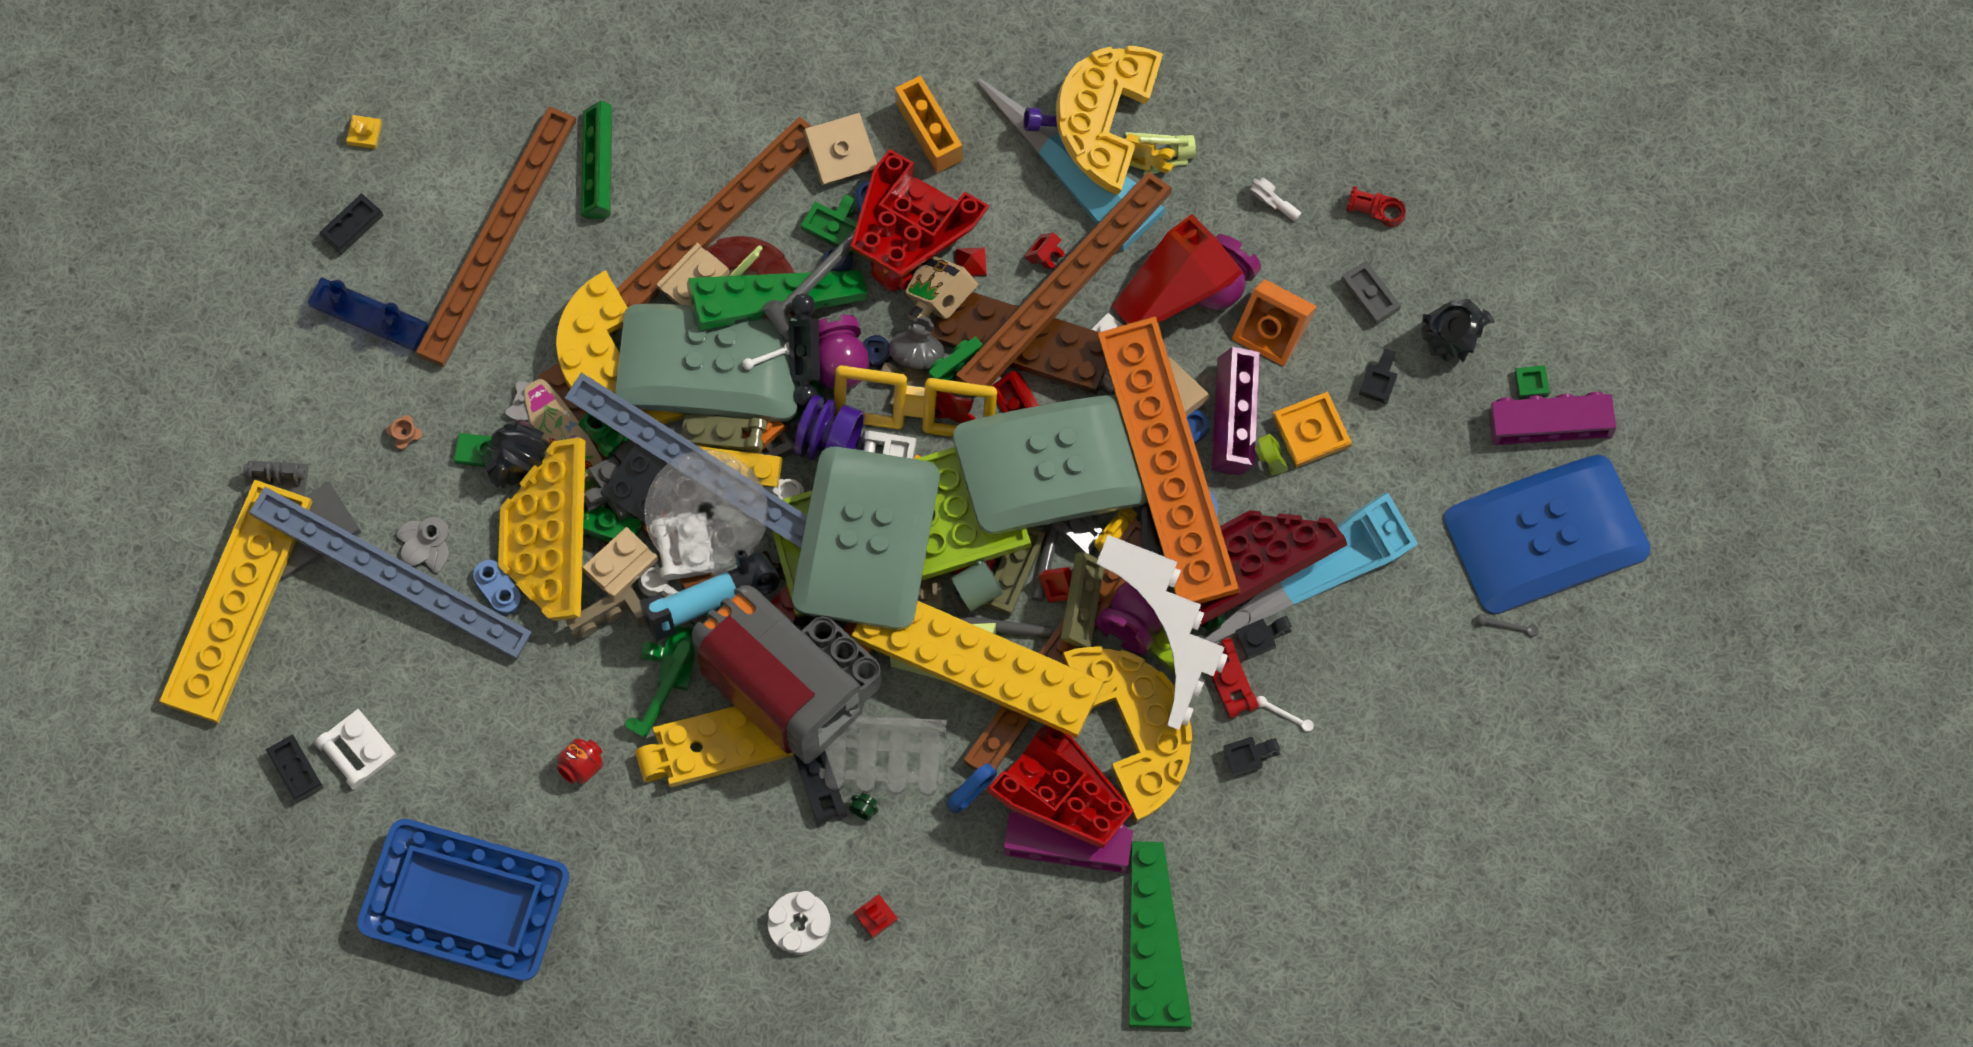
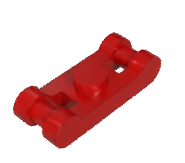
M1230 637L1222 639L1218 645L1225 647L1223 654L1228 655V662L1225 663L1222 672L1215 671L1214 676L1211 677L1229 719L1239 716V712L1245 710L1251 712L1259 709V706L1238 659L1232 639ZM1241 692L1243 698L1234 701L1231 695Z

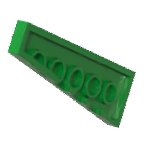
M861 270L830 271L808 295L814 299L815 309H819L821 307H831L866 300L868 291ZM812 272L688 278L687 289L698 329L706 330L733 325L735 320L749 318L750 321L760 320L762 315H766L762 307L767 302L774 299L783 302Z
M1132 841L1129 1027L1192 1029L1191 1011L1164 843Z

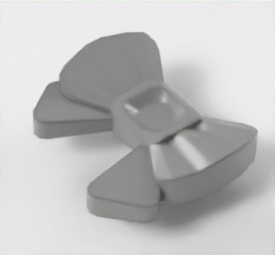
M516 383L517 394L513 405L505 412L506 417L510 420L523 419L531 424L524 395L525 388L530 383Z

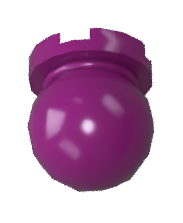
M1218 234L1216 238L1240 267L1243 274L1236 278L1235 282L1230 286L1198 302L1204 309L1218 311L1231 307L1241 298L1246 287L1245 281H1252L1261 270V263L1254 253L1249 257L1240 249L1242 246L1240 241L1224 234Z
M840 315L842 320L828 323L827 318L819 320L820 380L817 381L834 391L835 369L838 366L869 368L868 351L863 342L858 339L861 334V328L858 319L853 315ZM847 379L846 390L855 388L862 380Z
M1125 581L1116 589L1111 601L1112 609H1103L1095 623L1104 636L1108 637L1111 633L1124 641L1121 647L1133 654L1143 655L1145 651L1148 652L1154 643L1151 634L1158 633L1163 628V625L1154 609L1138 590Z

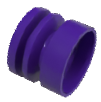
M814 395L803 411L797 426L794 443L795 455L803 457L808 452L809 460L814 461L822 450L829 447L837 446L856 449L863 429L864 411L844 405L835 416V402L828 400L824 405L823 397Z

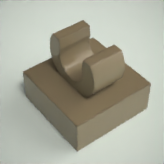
M941 579L922 580L918 601L943 611Z

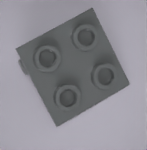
M248 461V464L243 466V476L246 477L242 507L254 480L305 496L308 464Z

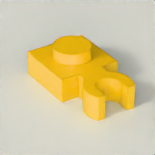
M1128 134L1125 140L1136 144L1129 166L1149 172L1153 166L1163 173H1169L1172 170L1174 164L1168 163L1164 159L1171 160L1175 155L1174 150L1170 148L1156 149V143L1139 142V136Z

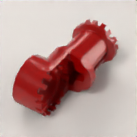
M1353 186L1350 193L1351 198L1348 199L1347 212L1355 210L1369 214L1370 218L1380 220L1388 227H1397L1403 223L1406 208L1405 204L1399 201L1398 198L1385 196L1379 192L1376 195L1367 193ZM1389 207H1395L1401 214L1396 219H1389L1385 216L1384 211Z

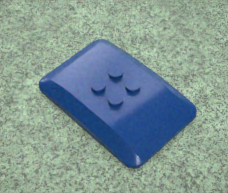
M1593 455L1480 494L1453 505L1446 511L1444 518L1447 530L1480 604L1484 610L1492 614L1504 613L1645 561L1650 554L1648 539L1612 462L1602 455Z
M400 819L392 824L387 834L358 916V928L364 936L386 944L505 978L528 981L534 978L540 969L569 883V872L564 864L552 859L414 820Z

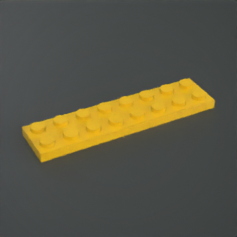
M254 480L160 698L162 705L217 724L221 720L296 543V540L250 516L249 511L264 487L271 489L307 510H310L313 503L311 498Z
M920 601L917 602L914 621L906 629L894 630L857 624L852 634V638L864 646L1077 739L1103 687V681Z

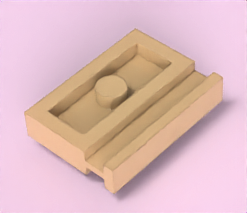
M697 243L657 283V287L677 305H692L687 289L688 278L728 276L730 271L728 267Z
M626 527L583 566V572L615 600L658 561V556L655 553L653 554L648 549V546Z

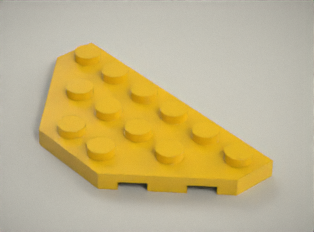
M580 437L553 441L546 450L548 454L542 460L543 464L539 467L534 465L519 483L521 488L513 498H507L500 507L498 566L517 583L516 585L530 600H533L542 609L541 611L547 618L554 621L581 618L586 440Z

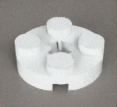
M809 891L792 892L782 896L771 907L768 914V930L772 941L779 949L789 953H795L796 955L812 953L824 944L829 934L831 924L829 911L823 901ZM795 916L807 918L808 921L804 923V930L798 931V927L795 930L791 928L790 925L794 923L793 918Z

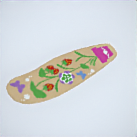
M538 379L531 382L524 391L531 425L544 432L542 438L549 442L550 445L553 441L578 437L586 440L584 493L592 488H596L587 475L588 469L603 461L590 437L578 426L579 421L546 381Z

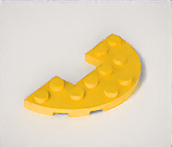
M1127 46L1126 49L1106 47L1092 52L1090 56L1076 63L1061 85L1056 101L1058 131L1070 157L1092 181L1117 196L1122 190L1136 145L1109 133L1119 98L1122 94L1146 104L1150 99L1163 56L1162 53L1137 46Z
M606 270L594 276L578 289L566 305L560 318L556 337L557 355L562 375L570 389L582 372L613 393L616 391L620 352L609 334L623 328L624 314L628 307ZM640 409L662 424L677 421L685 416V413Z
M1094 646L1063 652L1062 658L1067 666L1103 681V687L1092 709L1111 701H1115L1138 754L1113 763L1111 768L1126 802L1134 810L1132 816L1135 823L1156 812L1171 798L1180 785L1190 761L1192 742L1190 720L1187 726L1181 724L1179 730L1167 725L1174 702L1175 686L1163 672L1157 671L1146 663L1145 659L1124 650L1117 651Z

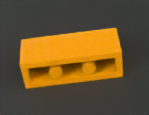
M921 75L896 87L895 104L936 173L963 161L962 144Z

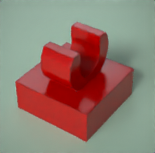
M1054 232L1041 234L1024 257L1032 264L1041 263L1047 269H1054L1056 265L1051 261L1050 255L1053 253L1061 258L1064 257L1065 253L1060 247H1057L1061 239Z
M1070 567L1048 569L1039 574L1048 602L1068 600L1073 571L1070 570Z
M879 894L854 912L855 917L872 939L898 921L897 916Z

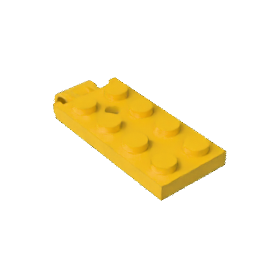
M735 706L653 727V733L656 735L658 744L645 745L635 751L643 781L651 782L668 775L670 787L793 755V752L786 754ZM693 743H699L702 745V750L700 752H693L690 746Z

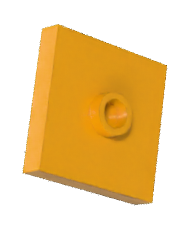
M1328 391L1272 413V418L1296 468L1350 448L1352 445Z

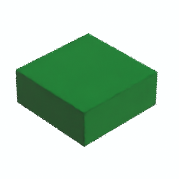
M1545 365L1515 368L1514 372L1519 399H1526L1535 395L1549 396L1550 391Z

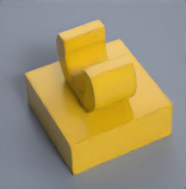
M352 115L346 140L347 145L376 149L382 127L381 119Z

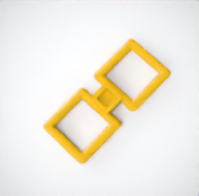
M842 365L835 369V416L842 406L846 405L847 379L895 385L893 417L865 413L863 425L902 429L905 416L923 418L922 430L925 433L953 437L957 425L934 422L937 391L984 397L983 417L995 415L997 390L993 386L929 378L925 382V388L908 386L907 377L904 374Z

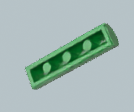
M599 101L583 110L581 217L587 219H606L611 215L613 107L604 101Z

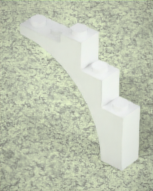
M1107 535L1096 564L1119 575L1138 590L1154 609L1166 631L1173 652L1176 677L1174 702L1167 725L1179 730L1181 724L1188 725L1194 710L1188 707L1192 695L1199 697L1205 680L1200 678L1201 672L1214 676L1215 671L1222 672L1228 655L1223 654L1225 647L1190 634L1192 628L1198 630L1204 612L1199 611L1201 604L1166 591L1168 585L1175 587L1181 570L1175 568L1177 561Z

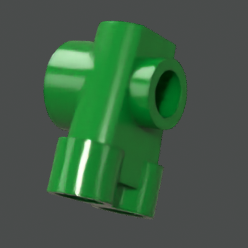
M586 413L578 423V426L598 445L597 450L608 459L628 440L627 437L589 413ZM595 425L601 426V428L594 429L592 427Z

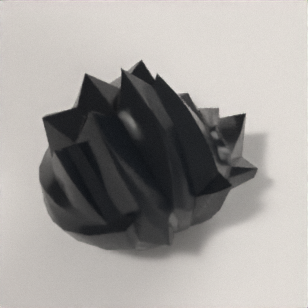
M1464 299L1459 302H1448L1429 314H1423L1420 331L1423 340L1428 342L1432 356L1440 354L1446 362L1449 361L1451 356L1454 358L1457 356L1464 362L1469 352H1474L1477 339L1481 337L1483 328L1487 324L1495 323L1487 310L1479 308L1470 299Z
M523 419L509 421L504 427L497 429L491 435V440L487 447L488 452L482 457V462L491 483L498 488L501 486L502 489L507 484L510 486L515 485L523 480L534 465L537 467L542 465V460L546 457L544 452L550 445L549 442L542 438L544 432L536 429Z

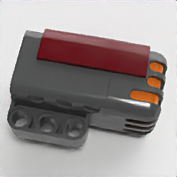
M741 585L734 589V596L731 599L724 598L720 602L721 608L717 612L711 610L707 614V621L705 623L698 622L693 628V645L701 674L786 754L793 752L805 764H808L817 758L860 717L864 703L881 686L880 665L876 659L830 618L818 617L800 631L756 588L750 585ZM823 632L830 634L826 639L816 637ZM844 652L852 654L848 659L838 657L839 654ZM865 672L874 674L870 679H862L860 677Z

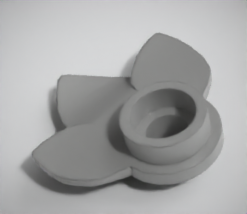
M428 517L422 522L409 521L403 524L396 533L397 538L405 542L401 549L400 560L412 567L425 561L433 573L437 574L440 572L449 557V549L445 542L449 535V528L446 522L438 517ZM435 526L437 533L435 536L430 537L428 531L431 527Z

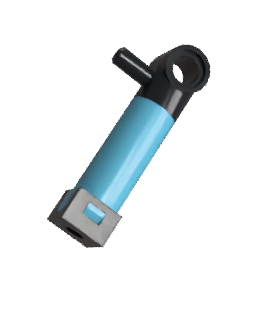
M737 550L735 552L737 568L668 597L662 598L658 593L639 601L644 622L656 642L676 634V626L705 615L711 610L721 608L720 602L724 598L731 599L734 596V589L741 585H750L756 588L763 596L772 593L780 584V576L768 557L763 553H755L747 557L745 550Z

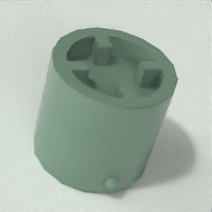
M984 560L977 561L976 564L952 577L954 585L971 612L1003 594L999 583Z

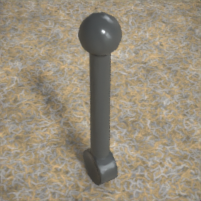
M1479 614L1475 618L1476 623L1480 626L1489 624L1525 632L1530 637H1535L1539 632L1538 627L1534 624L1526 627L1490 619L1484 614Z

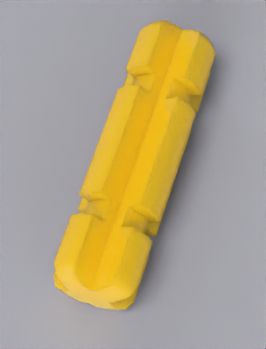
M1133 507L1119 510L1102 531V535L1100 534L1095 540L1094 546L1098 548L1100 553L1107 535L1120 539L1133 519L1137 518V513L1133 510Z

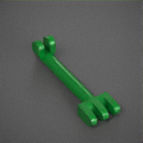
M684 640L678 644L672 656L674 660L642 720L629 717L625 721V726L629 730L645 738L648 736L684 665L689 663L695 652L693 642Z

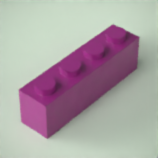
M1231 347L1217 358L1212 471L1241 475L1254 466L1260 352Z
M1590 392L1585 396L1560 394L1555 398H1543L1542 396L1535 395L1525 400H1513V398L1504 397L1492 402L1489 410L1493 445L1612 438L1616 430L1612 394H1603L1602 392Z
M1009 812L1004 842V856L1127 874L1133 830H1129L1127 826L1122 825L1102 849L1018 812Z

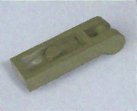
M685 413L681 436L697 446L760 453L764 443L761 440L762 433L766 432L767 421L761 418L740 419ZM744 432H750L749 438L743 439Z

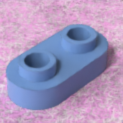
M494 560L480 562L475 567L473 573L477 587L497 613L501 615L515 613L522 602L521 594L508 574H505L500 569L498 562ZM486 571L494 572L490 578H486L483 575ZM503 594L511 595L507 601L500 600V597Z

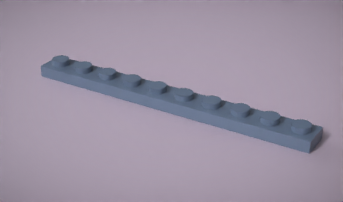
M581 372L565 397L568 401L801 548L807 515Z
M264 487L249 511L250 516L515 660L519 658L532 636L530 630L267 487Z

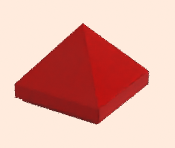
M985 247L956 249V265L964 267L971 276H987Z

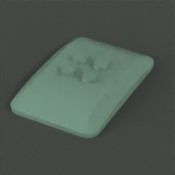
M634 304L625 311L615 394L638 409L745 419L761 418L767 421L783 422L792 419L796 414L797 403L794 399V392L799 386V382L792 381L790 375V355L782 354L758 363L751 370H746L742 366V362L746 358L755 359L781 349L787 343L782 334L776 331L767 315H762L760 320L750 321L749 318L735 320L733 325L699 330L692 305Z
M1115 395L1075 399L1005 412L961 423L954 430L953 443L975 517L980 529L986 533L999 534L1142 506L1148 503L1121 409Z
M837 446L826 448L821 452L792 594V604L796 611L809 616L828 617L833 620L894 630L906 629L913 623L940 480V472L937 466L928 461Z

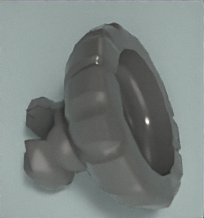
M920 316L912 320L913 326L908 325V331L900 332L892 338L888 345V353L894 361L902 366L923 370L930 369L931 365L936 360L944 358L945 354L942 344L937 338L931 336V331L934 328L931 319Z

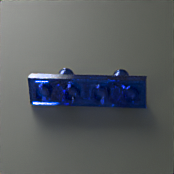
M321 277L307 301L309 307L414 352L429 327L426 321L400 311L395 303L389 302L384 304L346 288V285L341 280L330 281Z

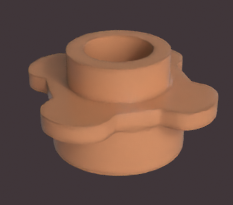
M408 415L396 419L386 428L387 435L395 440V446L400 450L406 449L409 443L414 440L418 441L422 437V431L414 426L412 417ZM403 430L407 431L405 435L401 434Z

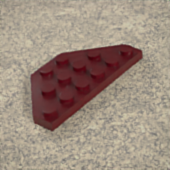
M1249 510L1221 525V532L1239 587V593L1201 603L1199 611L1204 612L1200 625L1347 546L1345 536L1330 518L1319 517L1318 521L1304 520L1302 515L1278 513V516L1275 517L1262 515L1261 511Z

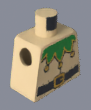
M933 256L918 266L906 289V295L915 304L908 317L913 320L920 316L929 318L933 314L947 319L973 292L978 283L964 267Z

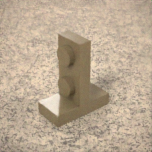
M631 586L615 600L608 595L582 610L581 618L565 620L568 630L574 639L579 636L586 638L592 635L597 630L598 625L605 621L610 623L618 620L626 609H628L639 628L646 624L640 600Z

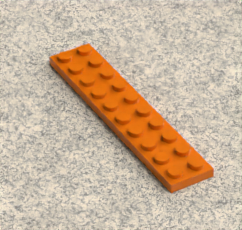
M1156 316L1098 332L1164 557L1177 561L1175 568L1181 570L1175 587H1173L1175 594L1201 604L1239 593V587Z

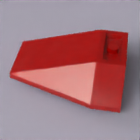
M889 149L873 169L850 249L901 278L972 231L988 211L989 205L965 191L958 200L951 198L914 177V162Z
M1191 214L1167 232L1111 307L1126 324L1155 316L1159 323L1230 286L1243 272L1217 238Z
M1044 725L1037 732L1025 752L1007 772L1003 771L987 789L989 794L1011 810L1102 849L1134 811L1071 736L1047 725Z

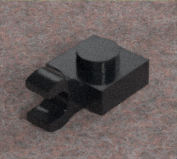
M1384 349L1378 367L1369 364L1359 395L1388 404L1398 375L1390 371L1396 352Z
M1287 616L1275 620L1269 626L1266 625L1264 619H1260L1235 630V634L1249 660L1275 649L1274 639L1291 633L1290 628H1292V625Z
M1249 737L1223 746V751L1233 777L1261 769L1263 767L1261 759L1280 755V747L1276 738L1255 745L1253 737Z

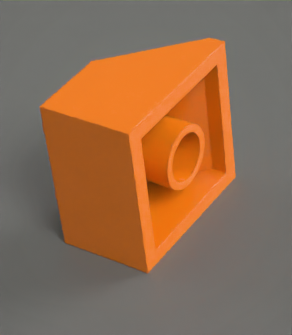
M1264 279L1254 288L1232 340L1253 351L1260 352V355L1284 367L1306 331L1317 306Z

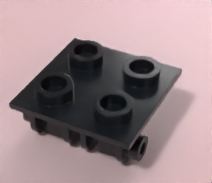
M635 443L601 494L653 527L672 497L676 496L681 490V484L686 476Z

